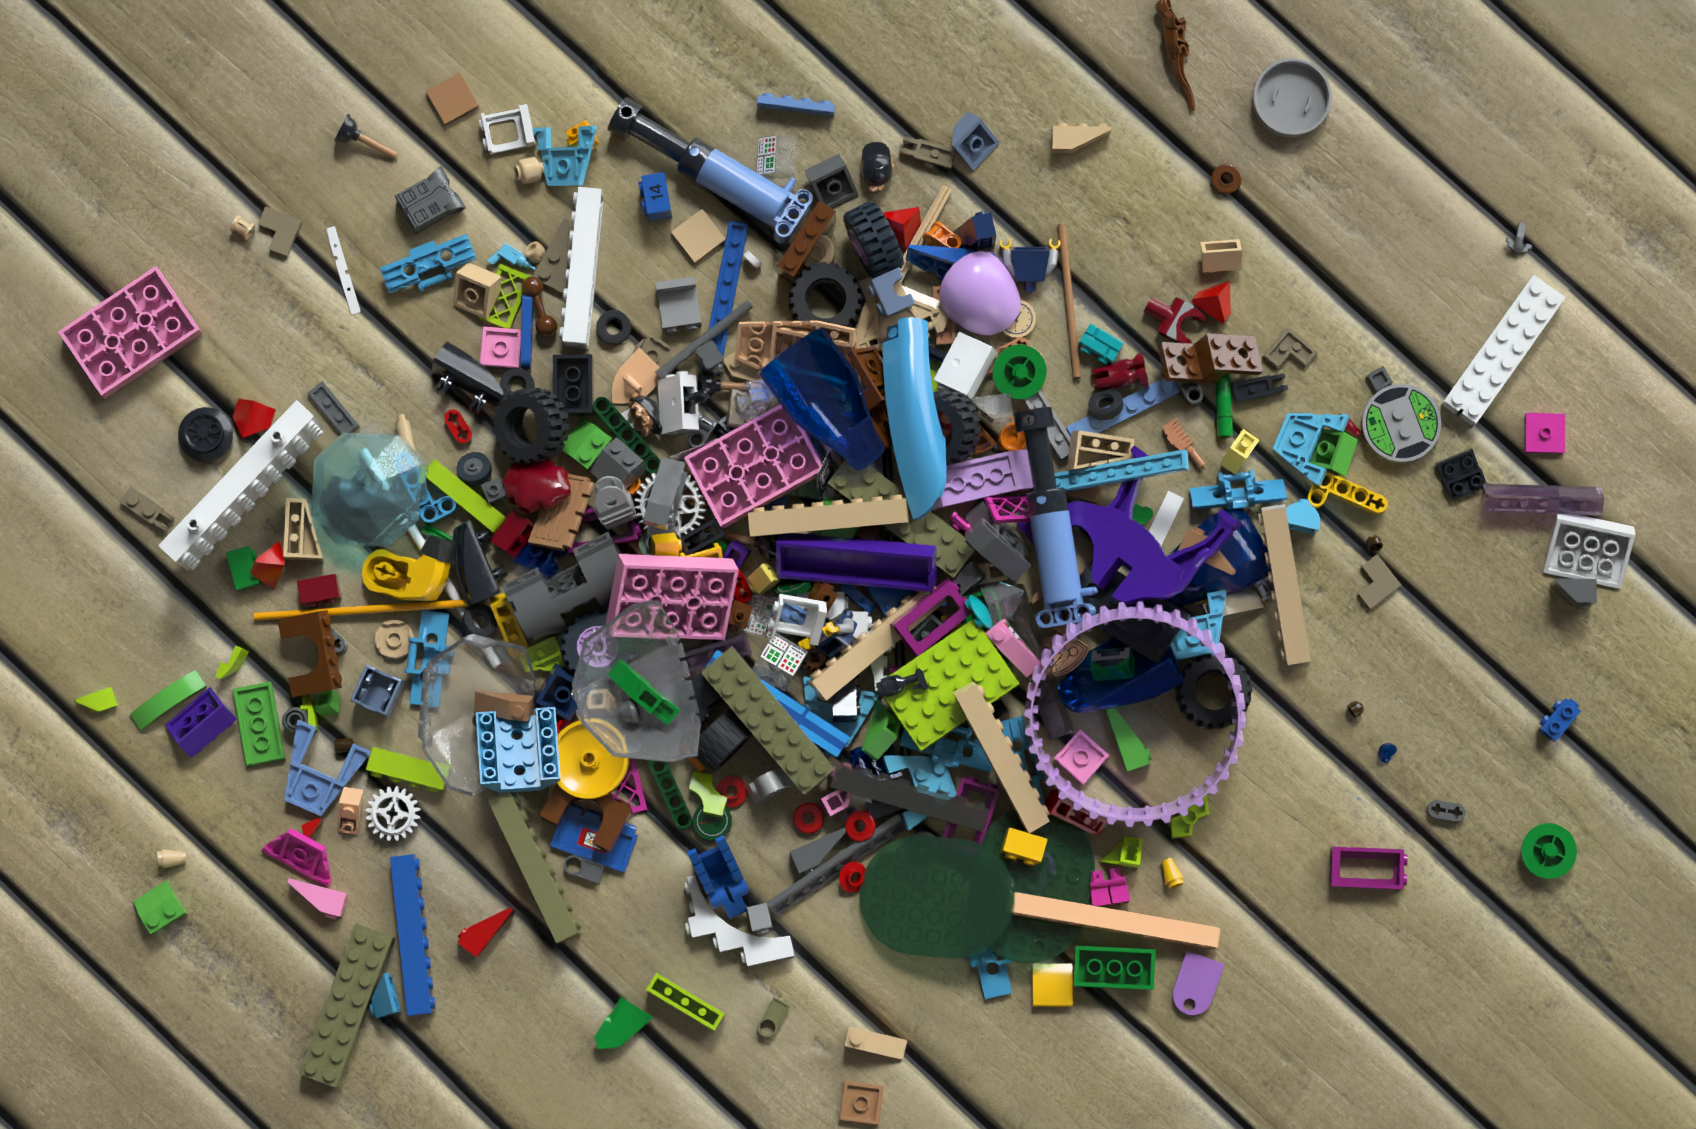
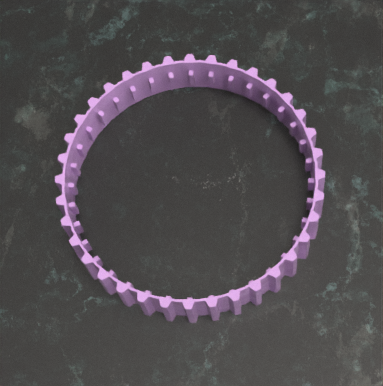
M1138 601L1135 607H1126L1124 602H1120L1117 609L1112 610L1102 606L1100 607V613L1094 616L1086 612L1082 616V622L1077 625L1072 622L1068 623L1066 633L1063 636L1056 634L1053 637L1051 650L1044 649L1041 653L1042 665H1035L1033 668L1032 680L1034 682L1028 684L1027 698L1030 700L1026 701L1024 716L1028 718L1026 720L1025 734L1032 736L1029 741L1030 753L1037 754L1036 768L1037 770H1045L1046 783L1048 786L1056 785L1059 789L1058 797L1060 799L1068 797L1073 801V809L1077 811L1081 808L1090 811V818L1092 819L1100 815L1107 817L1108 824L1113 825L1116 820L1125 821L1127 827H1132L1135 821H1143L1146 827L1151 826L1153 820L1160 818L1165 823L1170 822L1171 815L1180 813L1182 816L1188 814L1187 808L1193 804L1199 807L1204 804L1203 797L1207 793L1215 795L1218 792L1217 783L1219 780H1227L1229 777V764H1236L1238 761L1236 747L1243 746L1244 739L1241 729L1246 727L1245 712L1242 711L1245 709L1244 693H1240L1242 690L1240 676L1233 675L1235 673L1234 662L1232 658H1225V649L1221 642L1215 644L1212 641V632L1209 629L1201 631L1197 628V620L1193 617L1188 621L1180 618V611L1177 609L1172 613L1163 611L1161 604H1156L1152 609L1145 608L1144 603ZM1128 618H1138V621H1142V619L1155 620V623H1159V621L1171 624V628L1175 629V627L1183 629L1186 631L1187 636L1190 637L1192 635L1199 639L1202 647L1206 646L1212 651L1211 655L1214 660L1217 658L1223 665L1221 667L1222 674L1227 673L1230 682H1227L1228 689H1233L1236 698H1231L1232 706H1237V715H1232V723H1236L1234 732L1229 734V739L1232 741L1229 748L1225 747L1224 749L1225 757L1221 763H1216V770L1210 776L1207 775L1205 777L1204 783L1197 788L1193 787L1192 792L1183 797L1179 796L1177 800L1169 803L1163 802L1162 805L1145 806V808H1132V806L1125 808L1115 806V804H1104L1099 802L1097 798L1094 800L1087 797L1082 790L1079 792L1073 788L1069 780L1065 781L1059 775L1058 768H1053L1049 762V754L1045 755L1041 748L1043 746V739H1038L1036 730H1039V722H1034L1033 713H1038V705H1034L1035 696L1040 697L1041 689L1037 687L1040 680L1045 681L1046 673L1044 671L1049 664L1051 666L1054 664L1053 657L1059 651L1063 652L1065 644L1072 639L1074 641L1077 640L1080 633L1086 630L1090 632L1092 627L1103 623L1107 625L1112 620L1121 619V621H1125Z

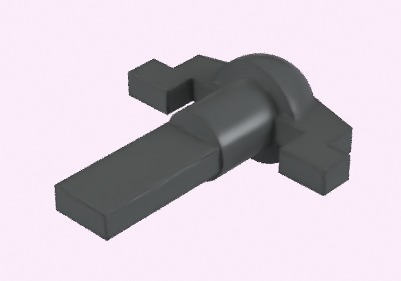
M1520 222L1518 223L1515 244L1512 243L1510 238H1506L1505 241L1508 243L1507 247L1515 253L1528 252V249L1532 247L1530 244H1525V247L1522 246L1526 224Z

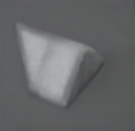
M1001 581L980 587L993 625L1003 619H1012L1024 590Z

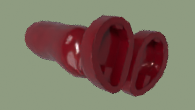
M1138 353L1133 359H1122L1111 365L1091 370L1092 378L1097 379L1093 382L1095 390L1130 387L1135 381H1138L1143 388L1149 387L1143 353Z

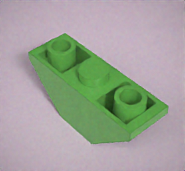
M876 700L862 751L874 760H878L897 739L901 725L890 707L881 700Z

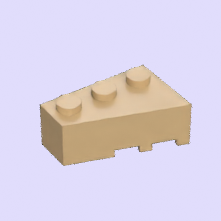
M1079 430L1073 431L1071 433L1067 470L1132 459L1133 456L1130 449L1134 446L1135 439Z
M286 498L284 559L323 561L306 499Z

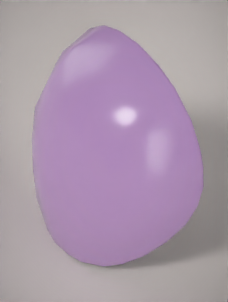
M984 251L970 253L954 263L946 273L939 291L940 303L945 314L962 328L981 335H993L1007 329L1017 318L1021 307L1019 292L1009 271L996 256Z

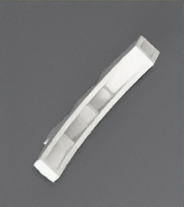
M800 592L797 594V596L800 598H807L810 592H807L805 594H802V592ZM835 592L838 596L826 614L825 619L830 621L841 614L844 609H848V597H844V592ZM799 606L806 611L808 610L807 607ZM852 612V620L857 623L853 634L854 639L864 631L867 633L868 628H871L872 617H868V612ZM895 644L884 653H891V648H895ZM883 654L870 664L874 676L875 692H879L876 688V683L881 682L880 679L887 677L883 676V668H887V656H883Z
M696 876L687 877L688 882H684L687 894L691 893L692 901L689 902L691 913H695V916L688 918L689 922L685 923L687 934H691L692 938L716 933V937H713L715 949L719 948L720 952L743 947L744 951H740L743 963L747 962V966L794 956L790 936L777 938L758 937L744 933L727 924L707 904L700 891Z

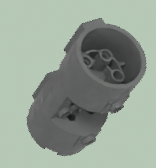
M609 532L573 549L578 564L548 579H545L537 567L502 585L508 602L512 603L511 606L525 635L528 639L530 638L531 643L548 634L551 635L563 631L567 626L563 612L568 613L575 606L590 602L593 597H596L601 607H609L618 554H621Z

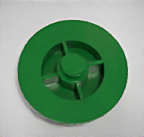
M1017 344L1007 347L997 356L992 374L994 383L1001 393L1013 399H1025L1033 396L1042 388L1046 379L1047 368L1044 358L1036 349L1028 345Z
M1544 823L1535 826L1526 834L1521 846V855L1525 866L1534 875L1545 879H1554L1563 876L1573 867L1577 857V846L1573 836L1567 829L1557 824Z

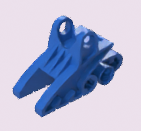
M722 835L715 839L718 846L699 855L694 848L688 851L687 854L713 908L716 909L723 905L729 919H732L748 911L742 896L750 893L730 847Z

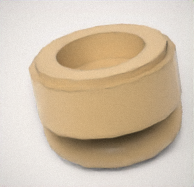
M535 241L526 247L524 255L531 262L537 264L543 258L545 249L539 242Z

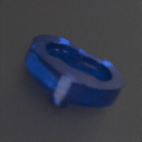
M1392 743L1381 745L1378 751L1379 760L1383 763L1389 762L1396 753L1397 747Z

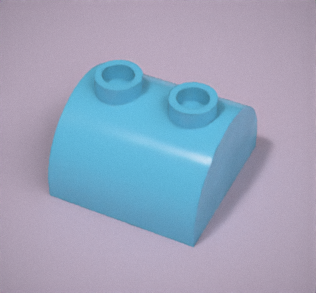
M1299 499L1297 503H1293L1286 508L1289 529L1312 535L1319 531L1320 517L1316 509L1310 505L1309 500Z

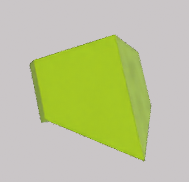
M1123 835V838L1099 862L1138 869L1143 839Z

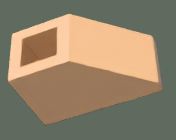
M343 788L339 801L338 832L358 835L363 806V790Z

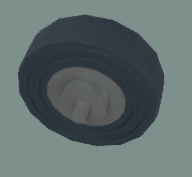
M471 452L460 458L456 470L458 478L468 486H477L489 479L492 466L486 455L480 452Z

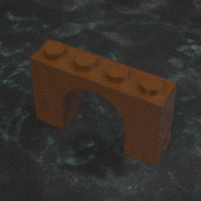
M820 201L817 203L777 265L780 277L793 284L795 277H798L800 272L805 269V262L822 235L827 236L836 222L835 210Z
M328 610L277 619L281 639L301 635L306 636L315 643L319 654L318 663L312 672L288 678L291 697L342 688V677L339 673L338 656L335 652V639L331 631V618Z
M556 783L539 816L542 820L559 827L568 808L576 801L583 799L567 793ZM611 794L597 799H587L599 804L603 810V821L592 843L609 854L612 853L633 813L630 804L623 800L619 802L613 800Z

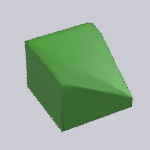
M334 690L317 693L314 710L322 717L339 713L341 696Z

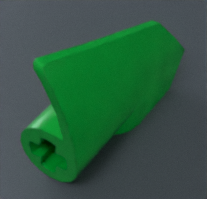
M620 997L610 1015L608 1014L594 1036L598 1049L622 1046L653 1017Z

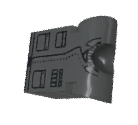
M441 166L434 170L428 178L395 195L396 203L415 234L437 223L447 215L456 214L466 209L460 196L449 188L450 180Z

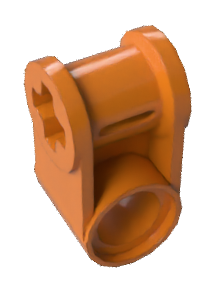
M934 222L930 231L925 232L922 237L928 246L960 248L961 245L960 237L940 222Z

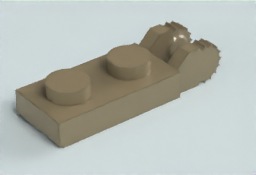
M903 137L904 143L917 147L915 151L900 148V154L951 169L956 154L955 149L922 139L917 140Z
M132 486L120 501L124 506L165 532L168 529L166 525L157 521L160 514L169 521L173 522L175 519L164 511V508Z

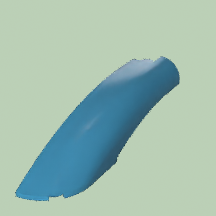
M908 317L898 319V324L887 327V341L883 342V372L888 420L896 461L914 520H918L933 510V504L938 497L942 496L945 489L946 443L940 427L932 389L929 365L928 321Z

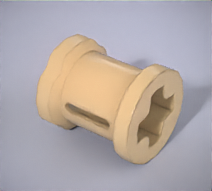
M238 215L231 223L229 230L232 232L236 231L244 236L245 240H248L255 229V225L245 222Z

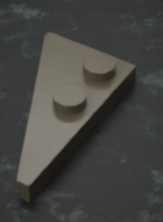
M566 218L563 219L533 274L544 285L563 295L564 288H567L565 276L568 263L569 220Z

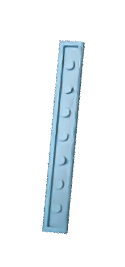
M1179 450L1055 473L1057 488L1063 487L1066 492L1187 471L1189 470L1187 450Z

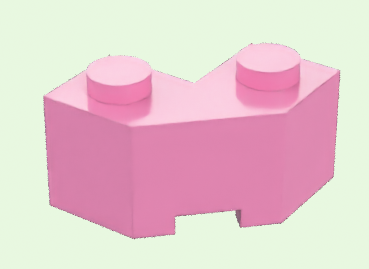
M847 762L829 773L837 790L820 799L829 817L847 808L856 779Z

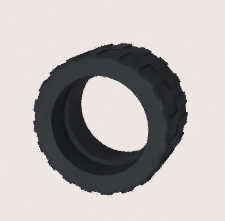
M728 709L694 741L689 751L711 773H714L729 761L753 734L732 709Z

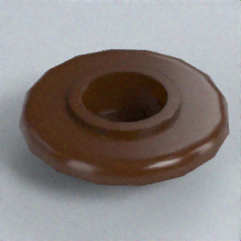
M1221 164L1212 172L1211 182L1214 189L1219 193L1231 194L1241 186L1242 176L1239 169L1234 165ZM1224 174L1230 175L1232 182L1230 184L1222 183L1221 176Z

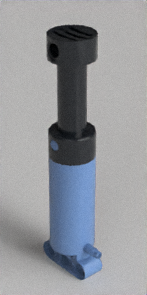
M628 97L624 98L608 125L609 132L623 140H626L631 135L678 162L677 171L775 228L774 239L778 243L784 244L791 239L809 211L812 202V195L808 190H799L795 195L791 193L796 182L795 178H791L785 187L782 188L698 138H694L691 142L686 141L642 115L644 106ZM805 199L807 203L802 204L798 200ZM795 214L798 218L791 219L788 215ZM784 229L787 231V234L782 235L778 231Z
M1052 407L1013 413L1016 433H1024L1034 491L1027 493L1026 497L1045 610L1037 614L1036 622L1042 628L1067 625L1070 622L1079 623L1082 622L1081 611L1084 607L1088 609V613L1091 616L1096 615L1095 607L1090 603H1084L1083 596L1096 594L1098 591L1096 587L1081 588L1065 488H1057L1047 430L1055 427ZM1065 610L1069 612V619L1067 621L1063 618ZM1046 613L1049 614L1051 618L1050 623L1048 624L1044 621V616Z

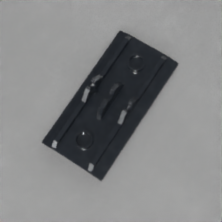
M1092 559L1080 575L1081 588L1096 587L1098 592L1089 596H1083L1084 603L1092 604L1096 609V614L1100 613V607L1106 606L1108 610L1117 609L1120 601L1116 600L1112 595L1126 578V575L1117 571L1107 586L1102 589L1092 580ZM1146 599L1140 601L1144 603L1145 608L1153 609L1156 604H1161L1163 611L1172 613L1177 609L1180 611V618L1186 621L1191 617L1190 614L1167 600ZM1137 603L1125 605L1126 607H1135ZM1086 607L1082 608L1081 613L1083 616L1084 613H1088V609ZM1128 618L1125 621H1121V619L1112 620L1107 625H1104V623L1096 625L1097 628L1159 665L1165 652L1181 630L1178 627H1175V629L1171 628V624L1159 621V623H1155V620L1152 619L1138 621V618Z

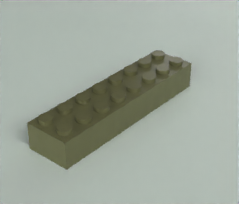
M852 452L827 483L830 489L849 503H851V499L863 498V502L871 501L870 497L882 496V500H890L891 495H902V498H906L903 490ZM909 505V522L879 525L902 543L937 546V562L935 565H937L939 571L951 580L958 575L976 551L975 548L972 550L966 544V539L963 535L932 512H929L921 519L914 520Z
M733 646L729 647L701 671L702 675L803 794H806L835 769Z
M515 792L499 793L487 799L556 943L561 944L581 934L579 931L582 928L580 922L576 917H572L570 912L573 911L569 900H564L562 896L564 889L560 882L555 881L553 876L556 873L550 863L547 864L544 859L547 857L543 846H538L536 840L539 838L534 828H529L527 822H530L526 811L524 809L521 810L519 807L521 800L518 794Z
M355 923L300 1068V1075L339 1088L395 937Z

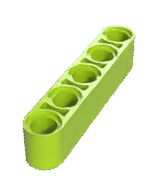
M433 459L422 472L424 477L447 496L453 498L458 505L492 533H495L505 521L506 517L436 459Z

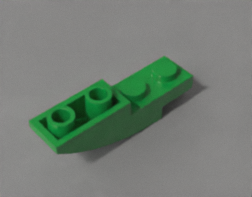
M619 659L607 674L634 701L650 714H654L667 726L680 712L681 709L652 687L649 681L623 660Z

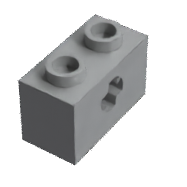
M764 903L747 907L752 931H757L758 935L769 933V928H773L768 904Z

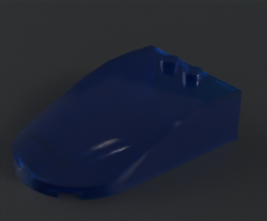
M1113 637L1089 651L1083 662L1073 671L1069 672L1065 679L1060 680L1058 688L1059 698L1068 710L1075 713L1113 709L1155 698L1185 681L1173 649L1169 646L1159 665L1131 649L1135 659L1133 678L1094 681L1090 671L1092 651L1128 647Z

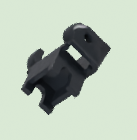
M699 673L689 682L686 679L681 680V678H678L660 686L657 690L681 709L672 720V723L682 732L692 734V736L709 720L708 709L723 699L702 673Z

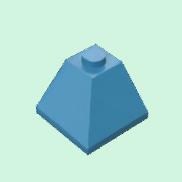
M391 973L383 974L371 998L370 1010L376 1018L401 1012Z

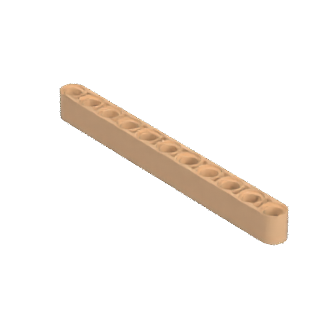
M1016 892L1008 893L1006 913L1218 949L1220 928Z

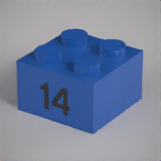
M664 172L641 176L642 182H638L641 198L645 197V201H641L644 217L648 216L649 222L672 218Z

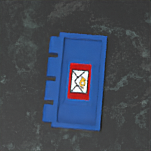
M572 804L568 808L559 827H556L550 846L625 873L638 837L635 834L637 826L627 823L612 853L609 854L592 843L602 824L600 822L602 814L586 809L583 816L581 815L583 807Z

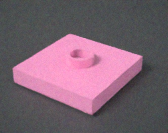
M483 327L480 364L484 367L519 368L521 330Z
M1080 729L1054 757V760L1084 785L1110 755Z

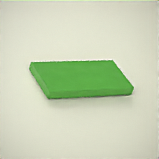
M272 681L233 688L246 766L286 759Z

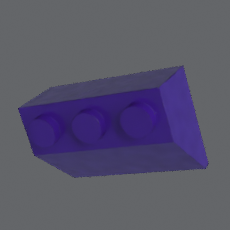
M209 687L165 726L178 745L192 758L237 719L216 692Z

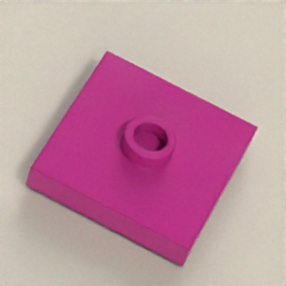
M1525 413V453L1564 454L1565 414Z

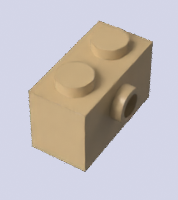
M1240 239L1200 242L1203 272L1214 273L1216 271L1242 269Z

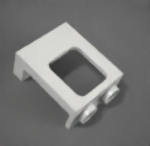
M527 104L519 105V109L486 116L484 113H481L482 119L479 120L481 131H485L486 138H483L484 149L489 150L490 155L536 146ZM514 120L518 140L493 145L489 125Z
M779 594L778 601H774L772 612L774 616L773 618L770 617L768 629L771 630V638L775 637L776 632L810 637V644L818 645L822 632L821 628L824 625L827 614L826 602ZM783 604L807 607L808 610L804 624L797 625L780 622Z

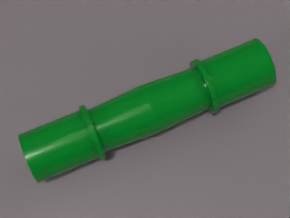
M1228 373L1216 382L1217 415L1215 417L1217 418L1218 438L1233 437L1231 378Z

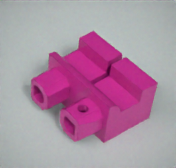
M1120 867L1109 869L1111 880H1103L1102 870L1091 872L1089 887L1092 906L1130 901L1126 877L1123 878Z

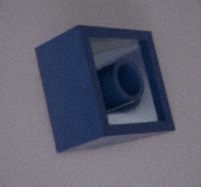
M555 663L535 695L536 703L545 708L555 707L556 714L570 721L590 687L581 679L579 680L574 677L568 669Z

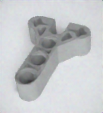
M779 768L759 776L753 783L747 785L746 789L754 805L795 784L783 769Z

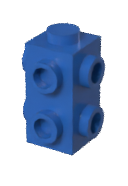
M1566 698L1562 701L1558 700L1551 708L1554 710L1551 715H1545L1539 722L1541 727L1538 730L1549 740L1556 742L1581 712L1578 708L1579 705L1571 698L1569 700Z

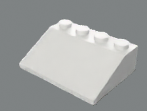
M1556 510L1543 573L1572 579H1597V584L1621 589L1635 539L1634 527Z

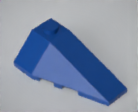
M909 244L906 260L924 271L935 273L938 275L937 279L943 281L946 273L954 263L962 257L978 251Z

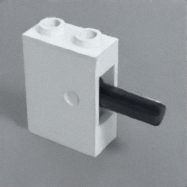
M961 332L958 333L948 353L928 345L929 358L942 364L934 378V381L938 384L937 388L940 390H952L953 392L957 391L962 394V397H967L972 401L997 354L995 349Z
M687 371L676 372V375H666L665 379L658 380L659 418L663 429L660 435L677 436L699 430L698 403L706 402L710 394H707L706 390H697L696 375H688Z

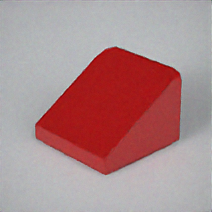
M317 818L303 824L301 827L304 835L311 839L323 823L322 819Z

